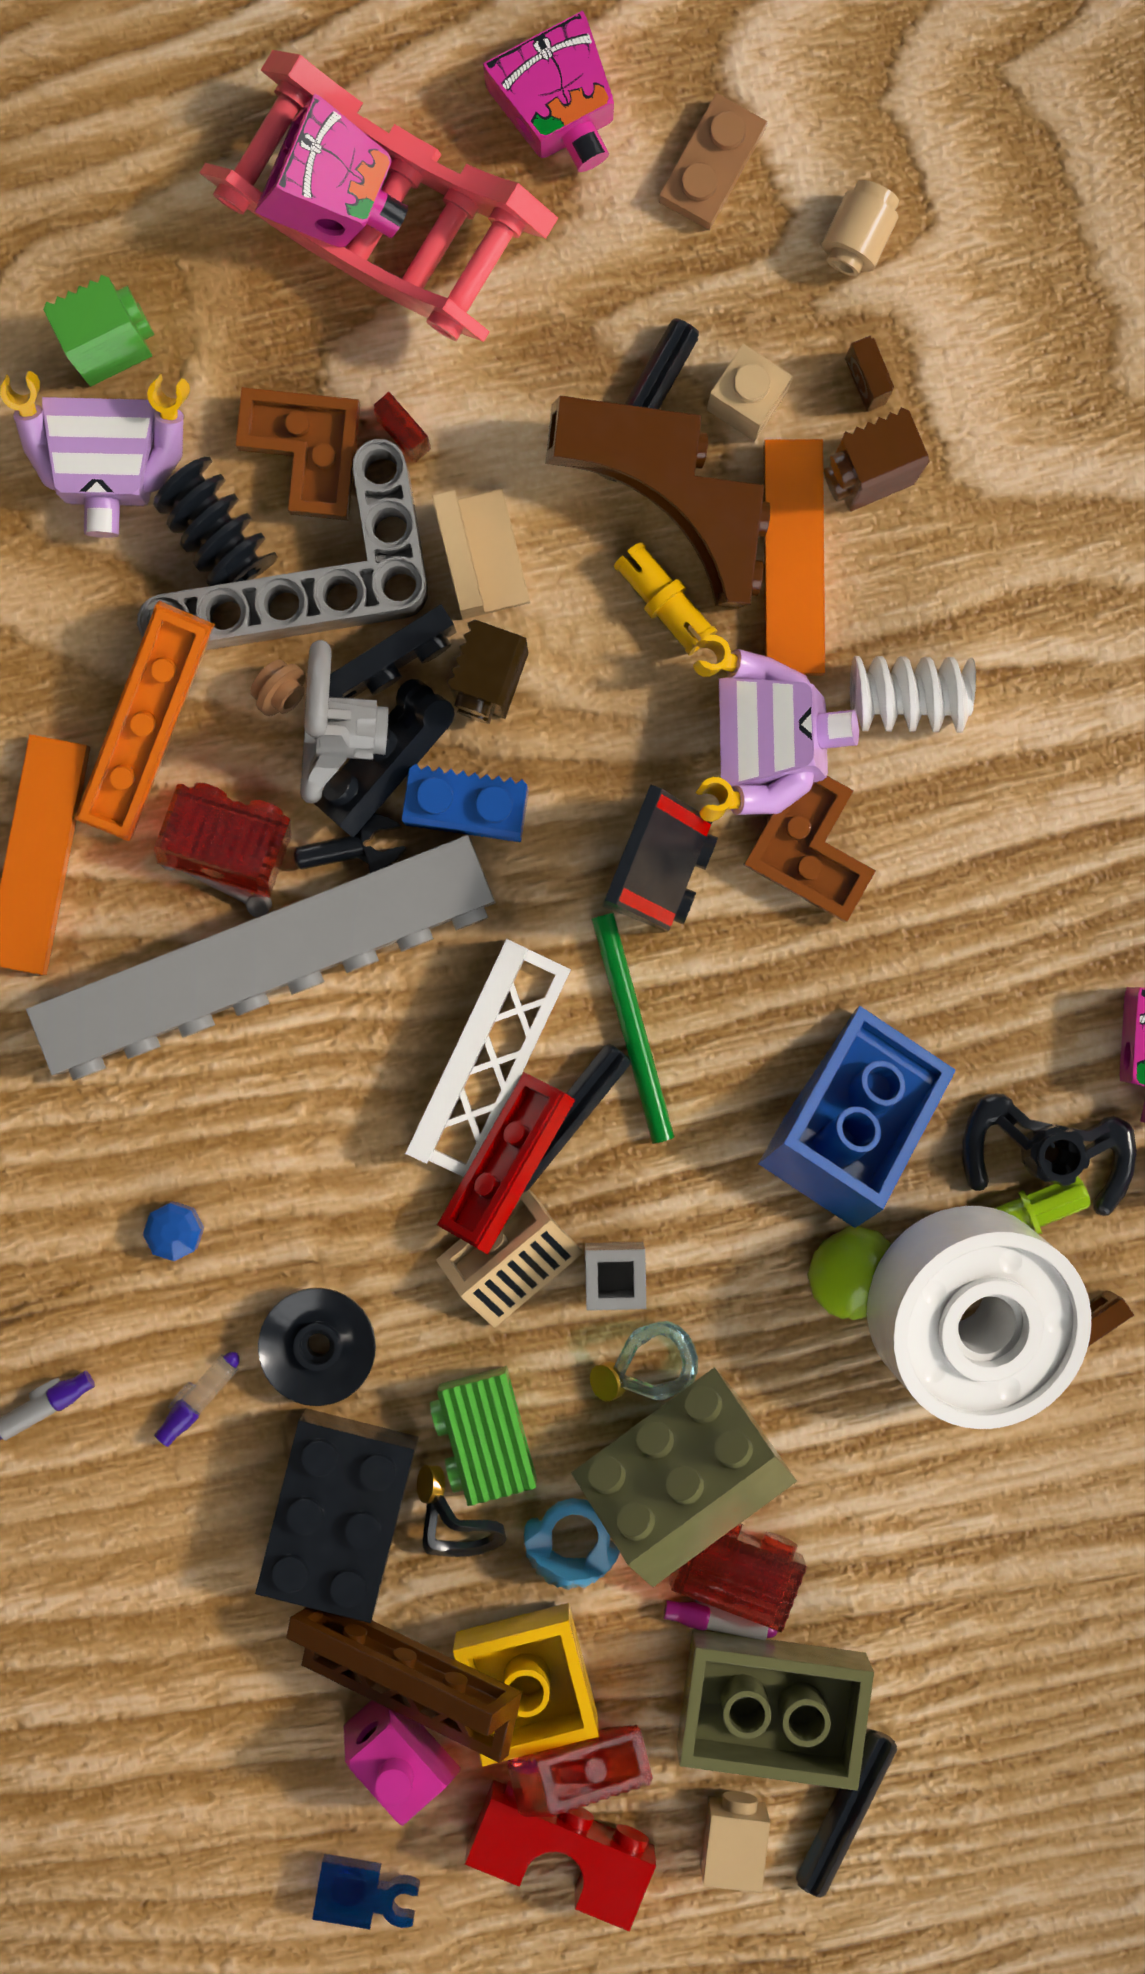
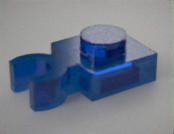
M324 1854L312 1920L370 1930L373 1913L383 1914L384 1918L393 1926L400 1928L413 1926L415 1910L399 1907L394 1899L400 1894L418 1896L420 1880L411 1875H399L389 1882L379 1880L382 1863Z

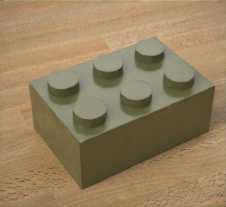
M715 1367L571 1472L628 1566L652 1587L656 1586L797 1482L738 1394Z
M692 1629L677 1738L679 1765L681 1767L858 1791L874 1670L865 1652L771 1639L760 1640L720 1632Z

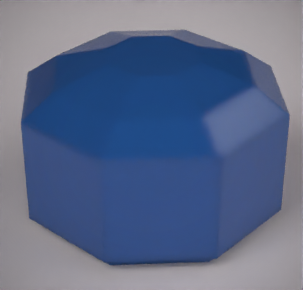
M172 1201L149 1213L143 1236L153 1255L176 1261L198 1249L204 1226L195 1208Z

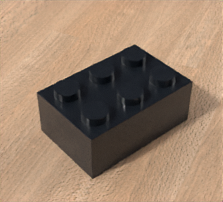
M306 1408L298 1421L255 1594L371 1623L419 1436Z

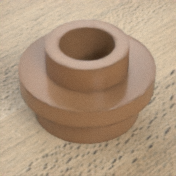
M275 660L269 663L256 676L250 690L251 695L257 700L256 706L258 710L266 716H273L279 712L286 714L294 709L301 701L305 692L303 687L305 673L296 664L287 665L282 660Z

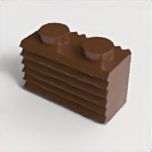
M901 407L897 415L890 412L886 420L878 417L875 424L867 422L864 429L856 426L853 434L845 431L835 453L830 456V466L824 468L827 485L836 501L845 500L850 512L915 485L914 483L930 462L910 411Z

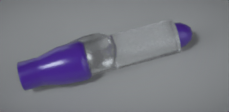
M229 1352L226 1355L221 1354L196 1384L189 1382L177 1393L168 1405L171 1411L163 1425L154 1434L160 1443L169 1447L179 1435L196 1422L200 1413L239 1370L237 1367L240 1360L238 1353Z

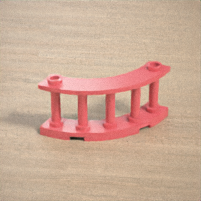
M272 50L261 71L278 84L274 91L278 98L234 171L209 163H205L199 173L217 186L213 193L214 197L239 214L244 215L247 209L302 247L383 296L427 318L426 322L443 336L457 341L460 335L463 334L484 342L490 331L467 314V311L511 238H519L522 232H526L546 239L558 217L517 182L489 174L468 164L465 165L461 174L437 163L441 156L438 149L396 124L388 133L367 118L360 116L358 112L363 102L336 84L302 55ZM314 94L326 100L389 153L392 162L388 171L391 175L383 186L382 191L402 202L410 188L417 189L420 183H423L444 195L442 200L446 206L402 279L367 261L383 235L368 224L345 248L336 247L262 217L255 212L262 192L255 188L254 184L297 112L302 110ZM476 212L488 217L492 224L448 298L425 290L424 287L465 219H473Z

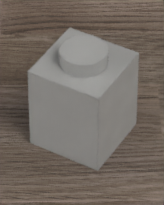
M585 1243L586 1309H647L644 1243Z

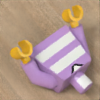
M28 371L26 382L30 390L29 394L20 395L13 391L10 385V378L6 374L0 388V396L9 408L16 410L13 415L24 453L44 486L55 490L56 494L65 503L84 505L85 535L113 538L119 536L120 505H148L151 492L159 490L165 484L182 458L184 415L178 409L188 398L190 392L189 383L185 379L181 378L176 385V398L167 397L161 389L162 374H159L148 388V400L42 397L41 407L34 403L40 389V380L35 373Z
M718 635L705 636L696 644L700 648L712 650L717 657V663L711 664L707 661L697 660L693 664L695 672L702 677H710L722 669L726 670L729 677L719 678L721 778L711 777L706 779L695 792L697 795L711 794L719 801L720 805H706L701 809L699 814L705 821L713 822L718 820L727 809H731L735 815L779 814L811 790L813 783L827 778V748L858 745L859 725L855 710L826 713L824 696L813 684H810L806 675L770 657L741 649H735L731 653L728 642Z

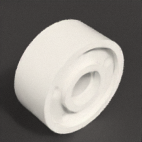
M953 1207L931 1214L910 1226L891 1244L881 1258L874 1272L868 1294L867 1321L873 1344L885 1365L928 1412L941 1420L965 1428H1001L1019 1423L1041 1412L1053 1403L1070 1385L1083 1363L1090 1340V1302L1084 1283L1074 1266L1064 1255L1024 1222L1004 1211L990 1207ZM982 1298V1302L976 1312L967 1319L960 1321L967 1308Z

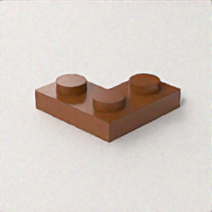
M241 387L235 445L238 451L293 456L288 504L290 515L349 521L353 459L356 454L361 406L359 399Z
M829 776L822 781L813 783L811 790L781 813L771 815L743 865L844 923L847 922L876 870L825 842L854 790Z

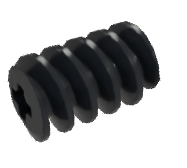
M210 457L193 460L167 480L156 494L153 505L159 513H170L167 525L173 533H183L180 540V545L186 552H197L193 561L196 568L200 572L211 571L206 582L208 586L256 578L273 565L278 556L275 552L259 557L256 555L255 552L263 543L265 537L262 533L248 537L243 536L242 532L251 522L252 518L248 513L231 518L228 513L239 499L235 493L221 498L216 496V492L226 480L222 474L206 479L203 477L202 474L212 463Z

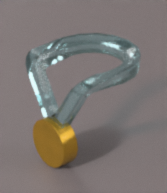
M670 1321L656 1322L640 1327L628 1337L616 1363L611 1361L603 1362L592 1369L590 1373L591 1388L595 1395L603 1401L617 1399L625 1393V1390L654 1400H666L680 1393L694 1382L698 1373V1357L695 1345L689 1335L679 1325ZM663 1335L670 1338L680 1351L682 1371L674 1381L652 1385L625 1375L637 1349L655 1336Z

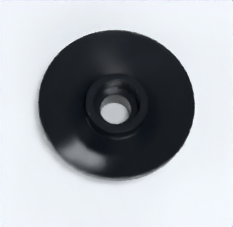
M308 1288L286 1296L273 1307L265 1318L258 1339L260 1365L270 1384L286 1398L309 1406L334 1404L352 1395L368 1377L376 1354L374 1329L365 1311L347 1295L327 1288ZM317 1333L325 1335L330 1342L329 1350L323 1354L313 1352L309 1346L310 1336Z

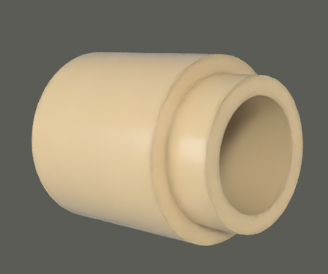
M860 180L857 182L854 190L845 193L821 243L822 249L829 255L827 262L830 266L850 276H858L860 271L870 272L875 269L899 218L896 212L899 199L892 191L875 182Z

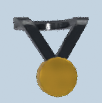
M438 1465L422 1466L417 1478V1493L420 1501L427 1504L422 1545L427 1554L447 1557H469L493 1551L505 1543L507 1539L503 1524L491 1520L457 1519L443 1496L445 1491L443 1469ZM438 1514L443 1523L450 1529L461 1532L485 1531L491 1534L485 1538L470 1542L437 1540L435 1535Z

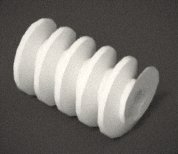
M860 656L853 657L850 674L851 710H855L862 731L869 730L874 715H881L885 731L892 732L898 715H904L909 732H915L921 716L928 715L933 732H939L944 717L951 716L956 732L962 733L968 716L972 715L976 691V668L973 658L967 660L961 673L957 660L954 657H947L943 660L937 673L934 661L930 657H923L920 659L914 673L910 660L907 657H899L890 673L885 658L883 656H876L873 658L868 673H866Z

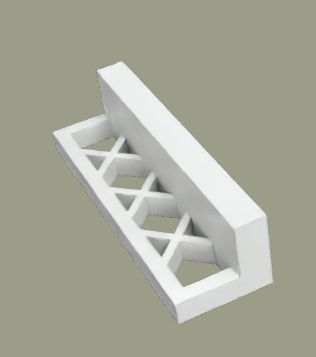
M506 939L405 1154L426 1164L430 1161L462 1177L465 1176L517 1085L571 969ZM527 961L554 974L555 977L545 998L522 1006L514 981L523 962ZM510 991L516 1008L500 1013ZM541 1006L530 1028L524 1011ZM518 1014L526 1039L519 1051L497 1058L489 1037L492 1027L496 1021ZM485 1044L491 1061L475 1066ZM516 1059L505 1081L499 1064ZM493 1067L501 1092L495 1103L472 1111L464 1088L471 1074ZM460 1097L465 1114L450 1119ZM491 1111L480 1133L475 1117ZM465 1120L469 1121L476 1140V1145L467 1164L435 1149L446 1127Z

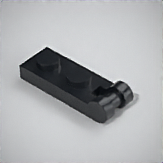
M442 604L331 673L329 696L354 698L366 689H369L371 694L375 695L396 683L402 677L398 669L418 657L421 663L424 664L449 649L452 644L448 638L457 632L454 623Z
M410 679L404 682L397 691V705L388 714L385 755L373 754V760L350 758L344 767L326 783L321 799L314 803L353 838L409 774V768L417 764L453 722L455 712L452 704L439 694H434L429 686L418 679Z

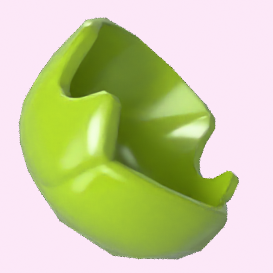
M852 1226L845 1227L840 1232L824 1240L814 1252L807 1273L813 1298L829 1314L841 1319L857 1320L866 1318L868 1294L873 1275L891 1243L879 1231L859 1226L856 1228Z

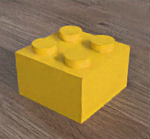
M569 1603L456 1632L453 1645L455 1660L522 1691L509 1755L503 1761L599 1737L598 1713ZM479 1753L482 1766L498 1763Z

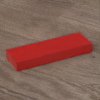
M523 1072L437 1226L488 1254L575 1099L565 1092Z

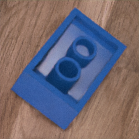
M859 1006L855 1009L783 1118L758 1164L856 1228L884 1209L956 1070Z

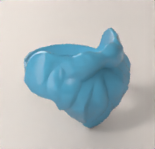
M570 1498L559 1501L547 1510L541 1521L538 1518H531L525 1525L524 1544L526 1547V1557L529 1559L532 1568L536 1569V1574L544 1577L545 1582L555 1585L557 1588L562 1587L563 1589L570 1590L582 1587L585 1589L591 1583H595L599 1578L604 1577L611 1570L620 1554L615 1543L610 1540V1535L596 1512L586 1499ZM582 1515L590 1519L596 1526L598 1541L586 1558H565L552 1551V1530L563 1517Z

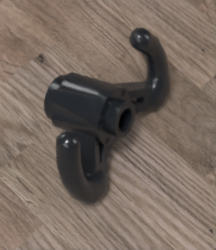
M996 1093L980 1098L968 1118L962 1140V1164L967 1183L975 1191H982L988 1186L989 1178L984 1162V1142L987 1130L992 1125L997 1124L1021 1148L1022 1163L1031 1175L1044 1182L1062 1186L1075 1183L1076 1177L1083 1169L1088 1168L1092 1157L1109 1148L1112 1149L1114 1153L1112 1171L1106 1185L1093 1201V1209L1096 1214L1109 1216L1127 1193L1134 1175L1137 1150L1134 1129L1127 1121L1119 1117L1103 1118L1098 1124L1085 1130L1029 1119L1014 1105L1012 1099L1005 1094ZM1018 1123L1022 1128L1030 1129L1031 1131L1025 1136L1014 1125ZM1084 1141H1090V1142L1093 1141V1143H1091V1144H1089V1145H1087V1146H1085L1083 1142H1084ZM1055 1142L1058 1146L1059 1154L1053 1162L1045 1159V1152L1048 1146L1055 1148Z

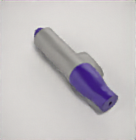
M84 1371L73 1378L63 1381L55 1378L29 1393L30 1401L0 1417V1440L6 1441L56 1411H62L73 1404L85 1392L95 1387L91 1375L88 1371Z

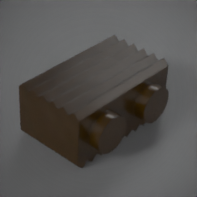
M478 620L470 621L467 623L469 632L463 634L466 643L459 646L462 654L455 657L458 666L451 669L454 677L447 680L456 700L454 706L458 708L457 713L473 720L490 724L493 715L506 719L529 654L527 638Z

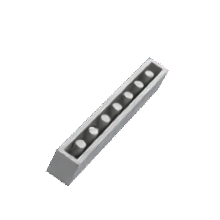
M466 835L27 1008L26 1011L51 1075L69 1071L72 1080L75 1081L106 1069L103 1058L124 1050L127 1059H131L161 1047L157 1036L179 1028L180 1034L184 1038L213 1027L215 1023L212 1015L233 1007L236 1015L240 1016L270 1004L266 994L288 985L291 995L320 985L324 983L321 972L343 964L346 973L379 961L376 950L397 942L400 951L403 952L434 939L430 929L452 921L455 930H459L488 918L485 907L496 902L472 841Z

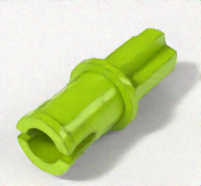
M1077 1176L1075 1183L1070 1185L1051 1184L1027 1195L1024 1190L1018 1192L1019 1198L994 1209L1015 1216L1037 1234H1041L1040 1227L1087 1209L1091 1203L1083 1181Z

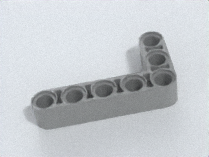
M374 439L364 443L357 450L353 459V474L368 561L156 595L149 598L141 606L138 613L137 626L142 637L145 634L152 612L158 601H162L213 623L214 611L220 604L226 602L239 604L241 614L238 623L227 630H220L214 627L205 651L403 619L416 615L424 607L428 599V584L410 473L402 451L396 444L386 439ZM380 459L394 462L397 466V472L389 482L374 484L366 478V472L373 462ZM388 517H398L407 524L404 536L393 543H385L375 536L378 524ZM398 574H406L416 581V589L413 595L403 601H393L385 595V586L388 580ZM345 583L355 586L358 590L355 604L349 609L337 611L328 606L327 598L329 592L336 585ZM282 593L297 595L299 598V608L295 615L286 620H277L271 617L270 605L276 596Z

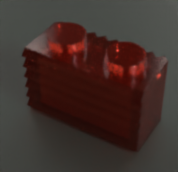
M195 783L193 787L177 784L154 846L157 864L270 898L280 866L283 863L284 855L290 843L291 820L283 815V811L279 807L265 801L252 800L249 805H245L240 801H232L227 798V794L223 790L210 784Z
M740 1523L670 1575L671 1591L782 1632L802 1583V1578L806 1573L807 1565L803 1555L796 1552L798 1545L795 1542L771 1532H765L763 1539H759L754 1535H748L741 1531L743 1524Z
M637 1724L633 1726L606 1727L599 1730V1737L510 1759L507 1762L518 1813L524 1817H556L558 1813H567L568 1810H577L578 1807L588 1806L589 1803L608 1800L610 1796H619L620 1793H629L630 1790L640 1789L641 1786H650L653 1779L642 1732Z

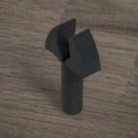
M374 813L354 838L347 836L296 847L294 850L295 864L299 869L303 870L359 858L369 864L370 873L393 865L406 851V847L400 846L381 852L371 846L366 847L365 843L371 841L374 835L381 830L388 831L402 828V826L388 817Z

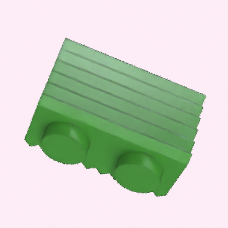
M100 275L98 283L90 280L87 288L79 286L77 293L68 291L65 299L57 296L55 304L45 303L43 310L65 355L90 387L152 357V353L145 340L155 334L128 285L117 290L109 277Z
M507 1366L439 1384L437 1389L439 1400L430 1402V1410L437 1435H449L454 1456L445 1458V1465L453 1493L464 1491L467 1506H473L478 1503H485L489 1500H496L500 1497H507L536 1488V1472Z

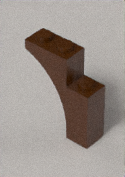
M559 396L551 407L545 464L591 471L614 479L648 498L674 521L694 547L710 582L715 606L741 608L751 605V597L758 596L762 586L763 562L756 560L758 537H765L768 530L770 503L763 501L764 485L695 476L696 468L702 469L705 464L708 449V434L700 432L702 415Z

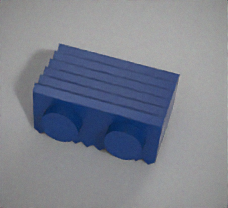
M414 764L409 768L402 822L406 826L521 842L529 793L528 786L523 779L515 784L511 777L503 782L500 776L491 780L488 774L479 778L476 772L468 777L464 770L456 775L452 768L444 773L440 767L432 771L427 765L421 770L417 764Z

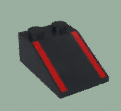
M650 784L604 900L603 907L666 932L670 930L673 921L684 925L696 895L695 891L686 887L695 866L703 870L706 869L718 837L708 834L712 822L702 819L699 811L672 794Z

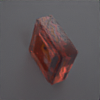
M387 392L374 404L375 409L373 410L377 422L411 461L415 460L417 462L431 450L428 435L390 392Z

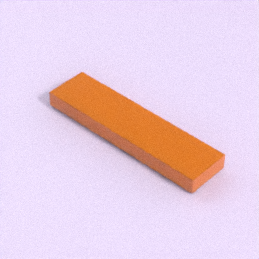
M766 439L763 443L764 501L770 503V521L764 537L765 656L806 676H823L825 674L823 439Z
M162 601L156 603L74 818L75 820L126 841L132 839L214 629V623Z
M29 734L0 883V967L47 975L77 821L74 818L80 805L91 748L88 745Z

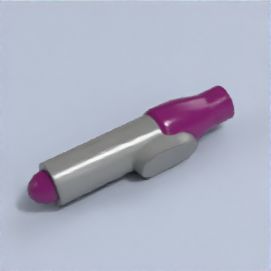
M697 1597L695 1602L666 1600L663 1619L676 1621L689 1628L702 1631L711 1630L760 1640L772 1638L778 1633L776 1624L769 1621V1617L729 1610L728 1603Z

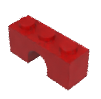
M493 1780L468 1840L464 1865L520 1887L528 1866L535 1858L548 1852L566 1854L575 1860L581 1869L575 1885V1910L630 1932L656 1868L655 1845L648 1843V1837L633 1827L619 1824L615 1829L594 1821V1815L579 1805L564 1802L560 1807L540 1799L539 1792L525 1783L510 1780L506 1785Z

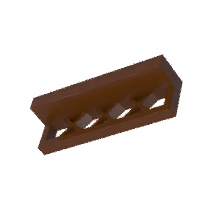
M308 1607L290 1617L286 1638L305 1647L301 1666L498 1763L508 1757L522 1691L373 1620L371 1623Z

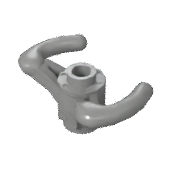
M317 640L311 644L307 670L300 794L305 802L311 804L321 799L323 787L347 758L373 760V754L385 755L387 743L388 707L377 706V700L329 696L332 651L330 645L323 640Z

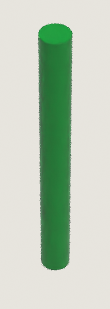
M614 913L592 918V924L652 1144L673 1139L675 1136Z

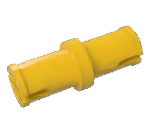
M643 542L635 544L627 552L639 564L642 571L640 572L629 558L626 559L624 555L615 562V570L622 574L645 601L644 611L650 618L658 617L684 647L688 656L694 654L701 648L696 645L699 640L689 630V626L691 625L701 639L708 635H715L717 629L711 626L684 594L687 587L680 579L673 581L648 552Z

